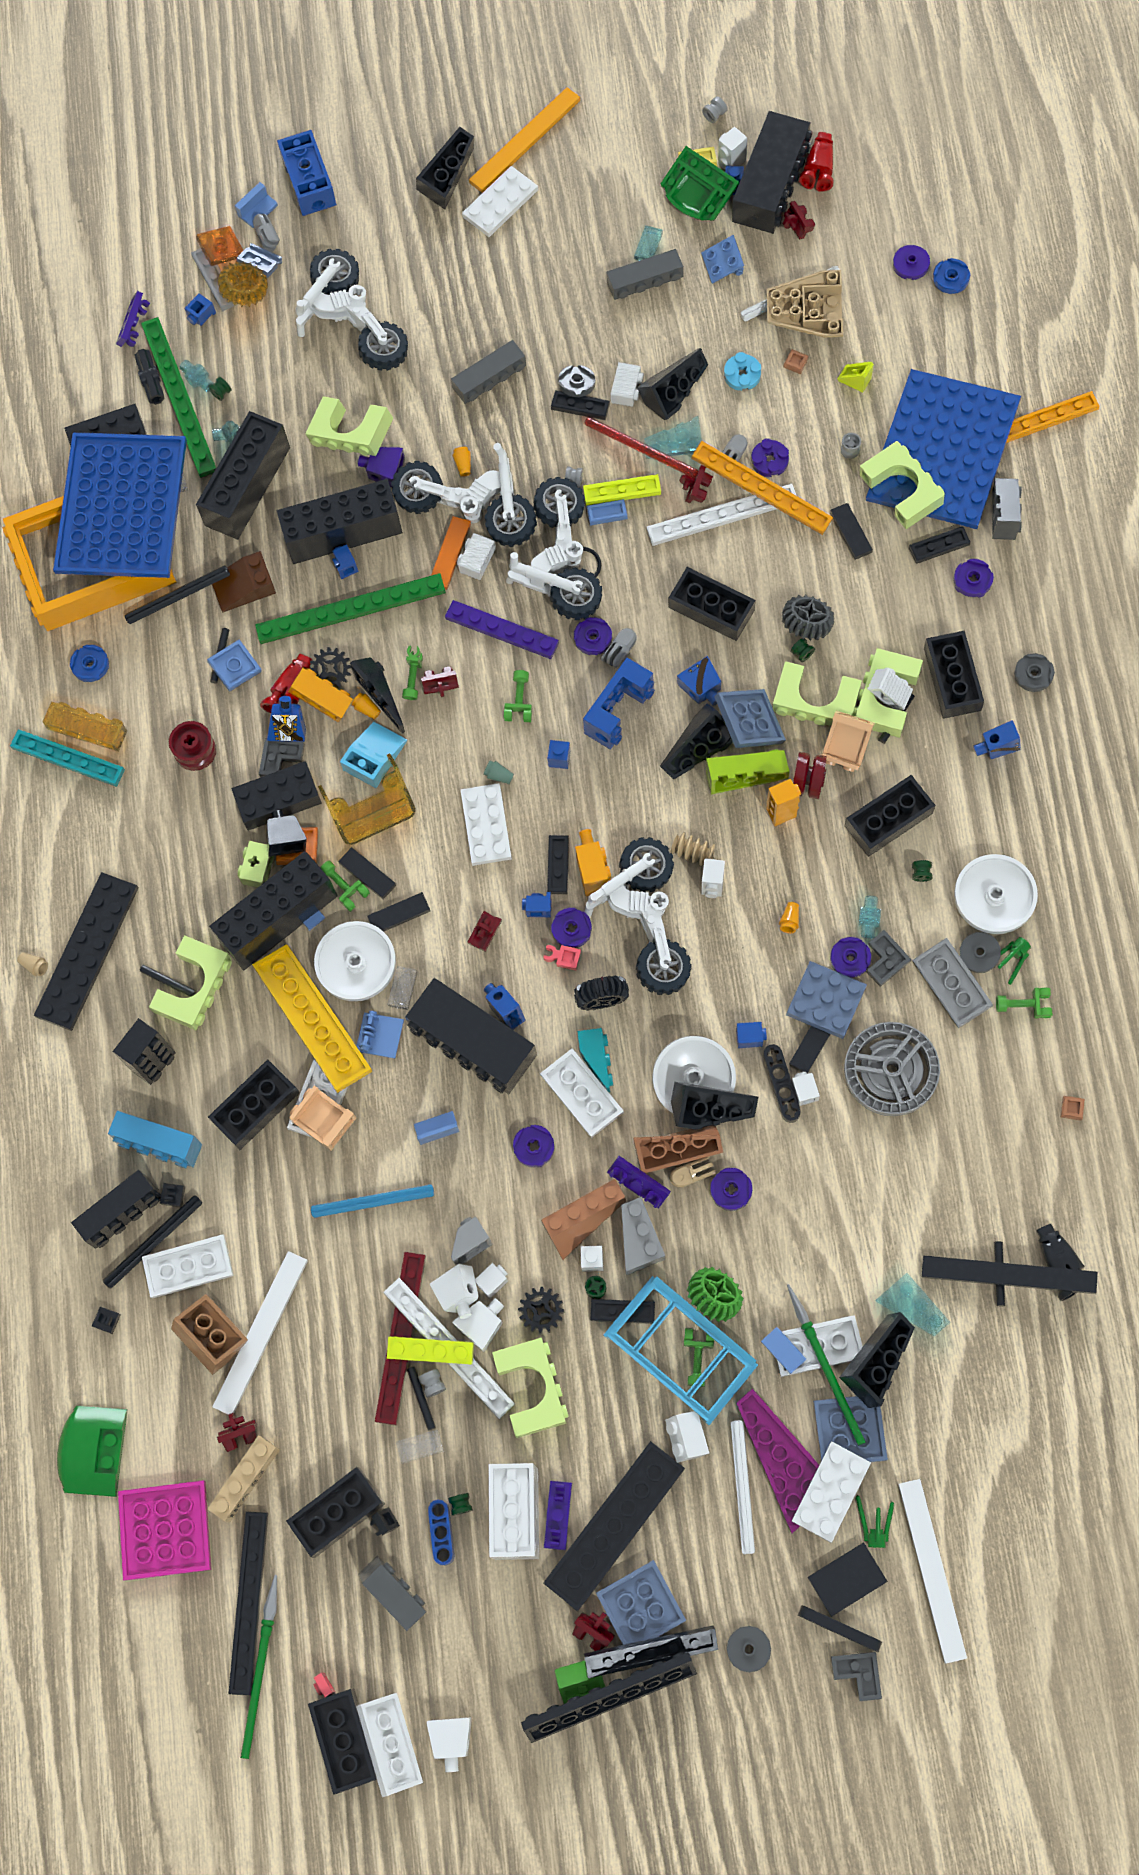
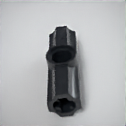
M138 350L134 355L139 369L138 374L142 386L145 388L150 404H160L165 398L160 385V376L156 366H154L150 350Z

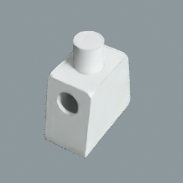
M457 1264L431 1282L430 1286L444 1311L458 1313L460 1319H466L472 1315L469 1305L475 1302L479 1296L472 1266Z
M496 1298L487 1307L478 1301L470 1307L472 1315L469 1318L460 1319L458 1317L452 1323L467 1338L474 1342L478 1348L485 1352L502 1325V1321L496 1315L503 1309L504 1305Z
M471 1717L427 1721L434 1759H445V1772L459 1771L458 1757L468 1756Z

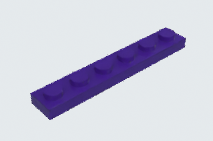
M455 600L452 601L445 615L446 620L548 659H552L559 644L558 639Z

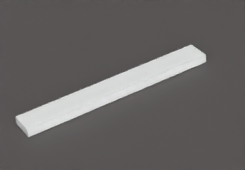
M792 484L782 486V488L796 495ZM752 495L647 526V532L652 546L776 510L777 508Z
M288 1251L246 1337L248 1341L240 1349L212 1406L213 1408L228 1415L235 1413L308 1262L307 1259Z
M400 1278L383 1292L425 1339L457 1341ZM474 1359L472 1365L448 1363L498 1419L515 1405Z
M917 1479L900 1483L898 1486L944 1663L967 1659L921 1480Z

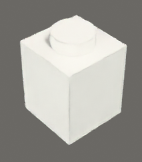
M801 1072L796 1074L795 1078H792L799 1106L819 1100L818 1089L812 1073Z
M581 1246L582 1272L603 1271L602 1246Z
M492 1263L475 1279V1282L490 1299L508 1282L505 1277L508 1273L500 1265L496 1267Z

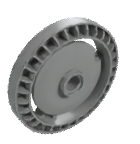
M884 1022L870 1026L853 1040L846 1054L844 1074L851 1094L866 1109L884 1116H901L916 1111L931 1098L939 1081L940 1062L933 1044L918 1029L899 1022ZM882 1036L905 1038L904 1041L898 1039L878 1041L869 1047L871 1055L860 1054L862 1048L873 1039ZM911 1041L916 1046L913 1048L908 1042ZM920 1050L927 1063L928 1077L924 1088L914 1096L913 1092L918 1088L923 1077V1063L917 1052ZM856 1059L862 1060L861 1066L856 1065ZM894 1065L897 1068V1072H889L887 1066ZM856 1071L861 1072L864 1084L873 1094L883 1099L896 1100L897 1103L881 1101L871 1096L862 1087ZM908 1096L909 1100L903 1102L902 1098Z

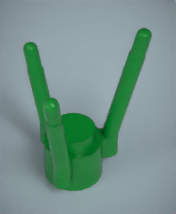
M1018 937L1015 942L1011 941L1001 950V955L1008 950L1010 954L998 965V969H1001L1012 957L1017 959L1021 957L1008 981L1009 985L1013 983L1024 961L1029 956L1027 952L1031 949L1029 942L1022 937Z
M857 1495L856 1501L863 1527L864 1541H868V1547L886 1548V1542H889V1529L894 1502H891L889 1506L884 1534L883 1529H881V1509L879 1507L876 1508V1529H870L869 1533L861 1499Z

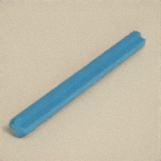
M432 1185L314 1205L311 1206V1215L316 1218L433 1197L434 1188Z

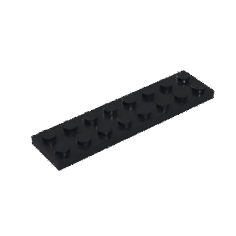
M101 872L34 1013L36 1018L70 1031L73 1030L139 887L137 885Z
M650 1441L543 1584L578 1612L685 1468Z
M681 1652L675 1654L669 1661L654 1663L651 1665V1668L645 1671H634L628 1678L623 1680L615 1679L609 1683V1686L594 1688L585 1696L572 1697L567 1701L568 1703L561 1706L553 1705L547 1708L544 1713L539 1715L531 1714L525 1718V1721L521 1722V1725L530 1742L534 1743L692 1677L697 1672L689 1652L685 1654Z

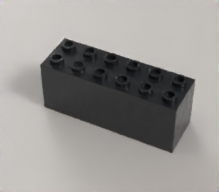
M772 111L768 112L733 198L732 222L774 234L776 227H780L782 221L781 214L786 212L788 206L787 199L792 197L794 191L793 184L798 182L800 175L798 171L804 167L806 160L804 156L806 153H809L812 143L810 140L813 132L810 130L811 122Z
M248 412L196 503L206 527L237 540L240 538L290 449L283 424L254 412Z
M388 479L276 510L293 565L332 554L333 550L339 546L347 545L350 549L403 533Z
M304 851L209 927L221 945L244 971L299 928L304 921L338 897L328 876L309 854Z
M433 978L405 1016L408 1023L407 1026L411 1028L409 1030L417 1037L423 1036L426 1038V1042L436 1049L437 1046L443 1050L442 1053L451 1060L453 1058L460 1061L459 1065L467 1071L470 1069L477 1073L476 1076L483 1082L488 1080L493 1084L492 1087L501 1094L503 1092L511 1093L537 1056L536 1047L533 1043L436 978Z

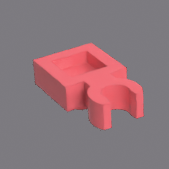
M546 945V950L553 952L551 956L544 955L543 958L546 962L556 960L557 967L577 970L581 949L561 945L559 951L552 945Z

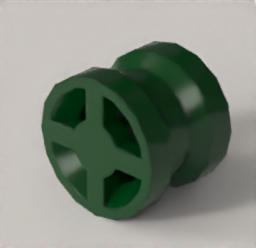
M218 377L214 384L208 386L209 391L219 401L224 399L226 393L232 391L230 385L221 377Z
M801 638L793 645L790 652L797 655L801 662H805L812 656L815 648L809 645L805 638Z
M918 860L912 863V868L914 869L912 874L913 881L927 882L933 879V874L930 872L932 868L931 861Z
M591 1276L585 1283L586 1293L592 1299H600L605 1295L607 1287L602 1277Z
M469 1493L448 1498L449 1503L452 1504V1516L473 1511L468 1501L470 1498Z

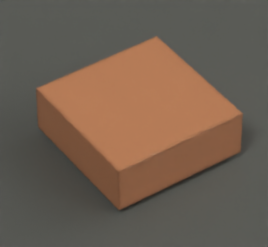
M791 349L783 368L801 374L809 356Z
M1063 1096L1060 1117L1082 1120L1085 1099Z

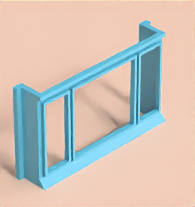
M652 1276L603 1335L609 1341L612 1340L701 1416L708 1425L712 1423L758 1366L755 1363L757 1360L699 1311H696L692 1305L657 1276L656 1278ZM655 1289L670 1303L633 1347L617 1332L650 1292ZM675 1307L723 1347L688 1392H685L638 1352ZM729 1352L745 1367L708 1411L692 1396Z

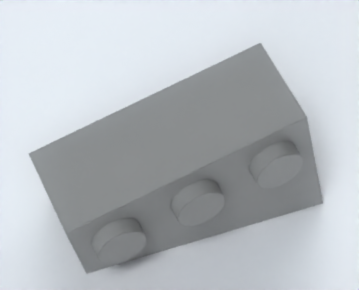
M641 1197L621 1205L626 1276L665 1260L664 1251Z

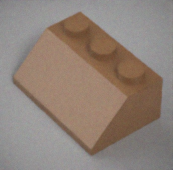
M207 1294L175 1317L171 1330L212 1375L225 1366L248 1341Z

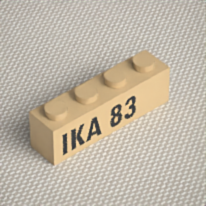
M258 1435L208 1507V1510L224 1522L230 1523L280 1449L264 1437Z

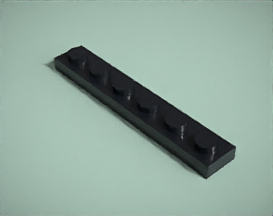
M712 1625L583 1654L586 1675L588 1678L652 1665L659 1661L665 1662L681 1652L684 1654L689 1652L690 1656L718 1650L716 1630Z

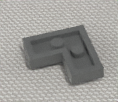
M265 738L259 776L263 777L281 770L282 761L301 763L305 747L304 742L267 741V738Z
M885 930L868 943L881 959L867 969V973L880 987L912 960Z
M876 1652L831 1656L834 1680L856 1678L859 1701L882 1699Z

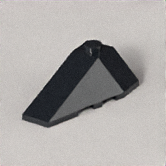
M696 349L637 387L644 404L663 420L669 419L680 410L682 401L685 397L689 396L693 384L698 382L707 368L708 362L702 349Z
M674 1082L671 1106L677 1127L697 1130L705 1126H716L724 1122H735L755 1117L759 1097L694 1084Z

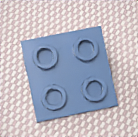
M734 235L701 252L712 284L731 273L737 276L743 274V267L745 265Z
M375 1011L364 1012L357 1048L361 1053L395 1059L404 1019L377 1015Z

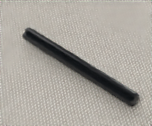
M224 565L124 615L125 619L129 624H132L228 577L230 572Z
M196 1195L191 1197L103 1279V1283L108 1288L115 1286L142 1261L143 1256L148 1255L202 1205V1201Z

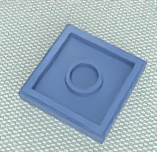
M240 639L207 659L208 664L229 692L262 672Z

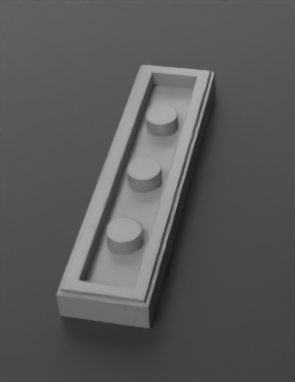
M206 245L191 252L197 267L222 312L239 304L208 246Z

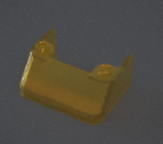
M390 753L387 754V758L393 771L386 774L382 779V786L385 791L349 807L343 798L337 797L329 800L322 785L318 786L343 841L348 845L363 841L412 818L415 814V805L399 768Z

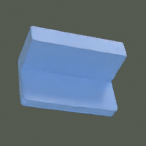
M259 182L235 205L238 217L254 228V217L257 214L268 215L278 204L267 194L265 185Z
M453 1111L414 1124L420 1145L460 1132Z

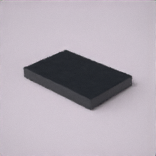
M864 1542L807 1577L831 1617L888 1582Z

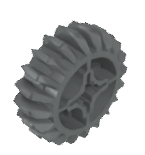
M806 594L804 597L801 595L792 597L791 600L787 601L782 611L784 628L789 629V633H795V637L801 636L802 639L808 638L810 641L813 638L816 640L825 638L831 632L835 618L834 612L831 611L832 607L827 606V602H821V598L815 599L814 596L808 597Z

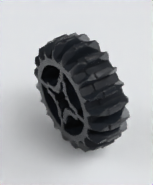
M616 975L602 976L582 982L574 989L575 1003H577L578 1008L587 1011L621 1004L629 997L628 983L625 978Z

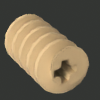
M683 832L680 836L677 834L670 850L672 854L677 851L678 857L683 856L685 853V860H689L692 857V863H696L699 860V865L704 866V859L713 858L715 844L708 848V841L700 845L701 838L693 842V835L686 839V832Z

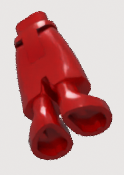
M819 132L808 154L804 171L799 177V182L807 189L814 188L817 170H819V178L816 190L823 192L833 187V140L830 133Z
M299 654L297 659H293L292 663L287 666L270 689L272 695L261 701V708L271 713L272 705L279 704V698L282 696L291 697V704H298L300 699L288 691L301 669H310V661L313 660L303 654Z

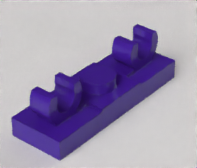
M138 290L131 299L116 345L120 347L125 342L131 347L135 346L136 342L131 340L130 337L137 339L139 333L130 331L131 327L137 325L139 320L137 313L145 316L147 313L142 306L148 307L150 305L149 301L141 300L143 293Z
M621 1156L616 1158L607 1171L609 1177L618 1180L619 1184H624L625 1187L644 1198L645 1202L648 1201L654 1205V1208L659 1209L671 1192Z
M550 1481L544 1548L566 1550L572 1483Z

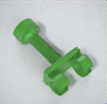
M410 645L407 648L408 656H406V661L410 667L408 685L406 689H403L402 698L417 700L418 691L414 687L417 668H422L423 655L418 646L417 653L414 655V651L411 652L412 647Z
M516 670L513 673V681L517 682L515 704L505 703L504 721H512L513 711L524 712V722H531L532 705L523 704L524 683L529 681V672Z
M331 861L325 862L320 867L327 876L344 890L345 893L339 897V901L350 912L356 906L349 898L356 891L364 898L370 894L367 887L359 880L350 887L335 872L336 866Z
M1047 987L1034 988L1032 991L1033 999L1009 1000L1006 998V995L996 996L997 1012H1006L1009 1007H1034L1035 1019L1051 1018L1053 1016L1052 1008H1040V999L1050 998L1051 989Z
M685 1328L684 1346L694 1347L695 1355L693 1360L694 1371L691 1376H688V1386H692L701 1376L702 1349H713L714 1339L707 1333L706 1342L692 1341V1328ZM705 1381L700 1387H705Z

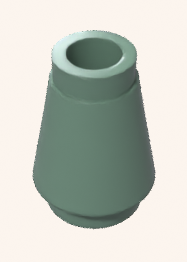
M491 760L483 774L487 776V779L510 784L514 776L513 773L497 761L493 762Z

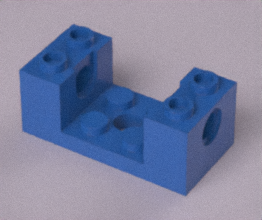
M312 130L277 140L281 158L292 182L302 216L336 206L333 187ZM310 165L308 168H301L302 166Z
M626 658L584 716V734L610 750L614 745L617 746L622 739V728L620 727L621 720L612 715L613 706L616 702L619 703L622 700L624 693L642 704L646 699L649 700L655 691L653 672Z

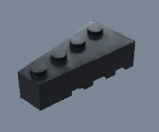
M459 127L416 177V190L443 209H446L474 150V136Z
M901 1312L888 1314L839 1377L868 1408L882 1406L885 1400L883 1399L885 1392L889 1390L892 1383L893 1373L898 1369L899 1359L902 1352H905L915 1329Z

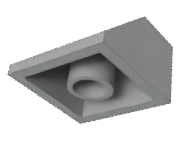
M476 1217L466 1218L457 1229L451 1256L455 1265L466 1263L493 1245Z

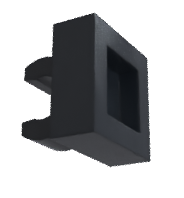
M163 1183L160 1204L182 1207L185 1186Z
M99 1307L92 1327L113 1334L121 1314Z
M389 1507L371 1516L373 1520L370 1522V1525L376 1524L379 1529L375 1533L376 1536L385 1535L400 1526Z

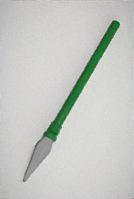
M787 1284L796 1316L802 1324L801 1329L804 1330L805 1336L810 1341L857 1445L864 1444L866 1441L819 1343L816 1331L812 1327L813 1323L809 1321L807 1312L790 1285Z
M277 1575L274 1576L263 1609L264 1619L261 1621L263 1625L261 1626V1639L240 1756L243 1759H249L269 1639L277 1608Z

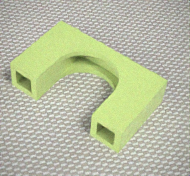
M323 396L305 433L310 443L316 447L323 446L332 450L340 449L348 453L356 452L364 456H376L393 420L387 407L370 404L359 427L349 433H337L338 426L346 409L339 399Z
M898 441L860 465V477L871 489L894 475H904L915 482L917 486L916 491L895 506V517L905 529H908L944 504L945 493L943 489L933 482L931 475L922 470L918 460L913 459L909 455L908 449L904 445L901 446Z
M877 648L875 655L871 654L868 666H871L870 672L866 671L863 683L866 685L864 689H860L857 699L860 701L859 707L855 706L852 716L874 722L873 731L887 732L891 736L900 738L907 712L883 706L867 688L875 671L885 668L893 669L896 672L895 675L906 680L908 684L916 686L923 660Z
M785 661L773 702L774 712L781 716H793L801 721H813L821 726H831L836 711L853 715L862 680L842 676L836 698L826 706H812L806 703L799 693L804 666Z
M184 935L176 954L179 959L204 970L205 981L203 987L197 994L188 998H179L157 989L149 1008L155 1014L197 1030L198 1026L203 1024L205 1020L204 1014L207 1008L212 1006L213 996L216 990L220 989L223 983L222 977L225 972L229 971L232 961L228 953Z
M538 1338L492 1352L499 1376L520 1369H532L541 1374L545 1380L546 1392L543 1400L532 1409L510 1415L516 1438L566 1424L565 1418L569 1416L566 1405H561L559 1397L563 1396L560 1384H555L553 1376H556L557 1373L554 1363L549 1364L547 1355H550L551 1352L548 1342L543 1343L542 1338Z

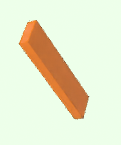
M454 516L451 519L431 574L441 573L445 590L449 587L457 560L471 526V521Z

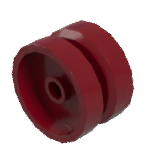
M185 721L172 730L169 736V748L181 767L190 771H198L208 767L214 761L216 744L208 728L202 723Z
M799 752L793 784H797L800 789L801 795L799 796L804 794L805 785H809L808 797L819 800L821 787L824 786L827 769H825L827 756L816 755L812 767L809 766L810 754Z

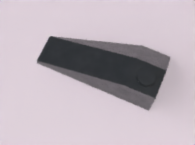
M371 657L350 662L356 681L403 734L405 729L383 671L385 669L379 661L375 662Z
M708 703L694 716L660 765L673 780L690 771L703 760L706 761V758H711L715 753L726 750L733 743L723 716Z

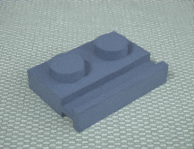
M251 243L250 247L246 248L237 257V264L269 278L278 268V265L282 264V257Z

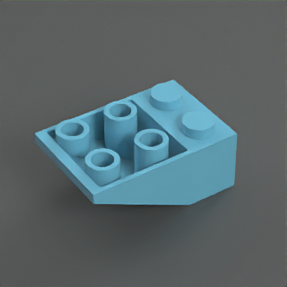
M373 722L348 748L340 761L342 769L372 787L377 788L406 744L407 739Z

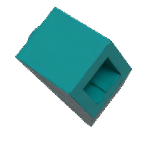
M602 1028L577 1031L582 1059L610 1093V1086L614 1085L612 1074H608L607 1066H611L610 1054H605L604 1048L608 1046L607 1034H603Z

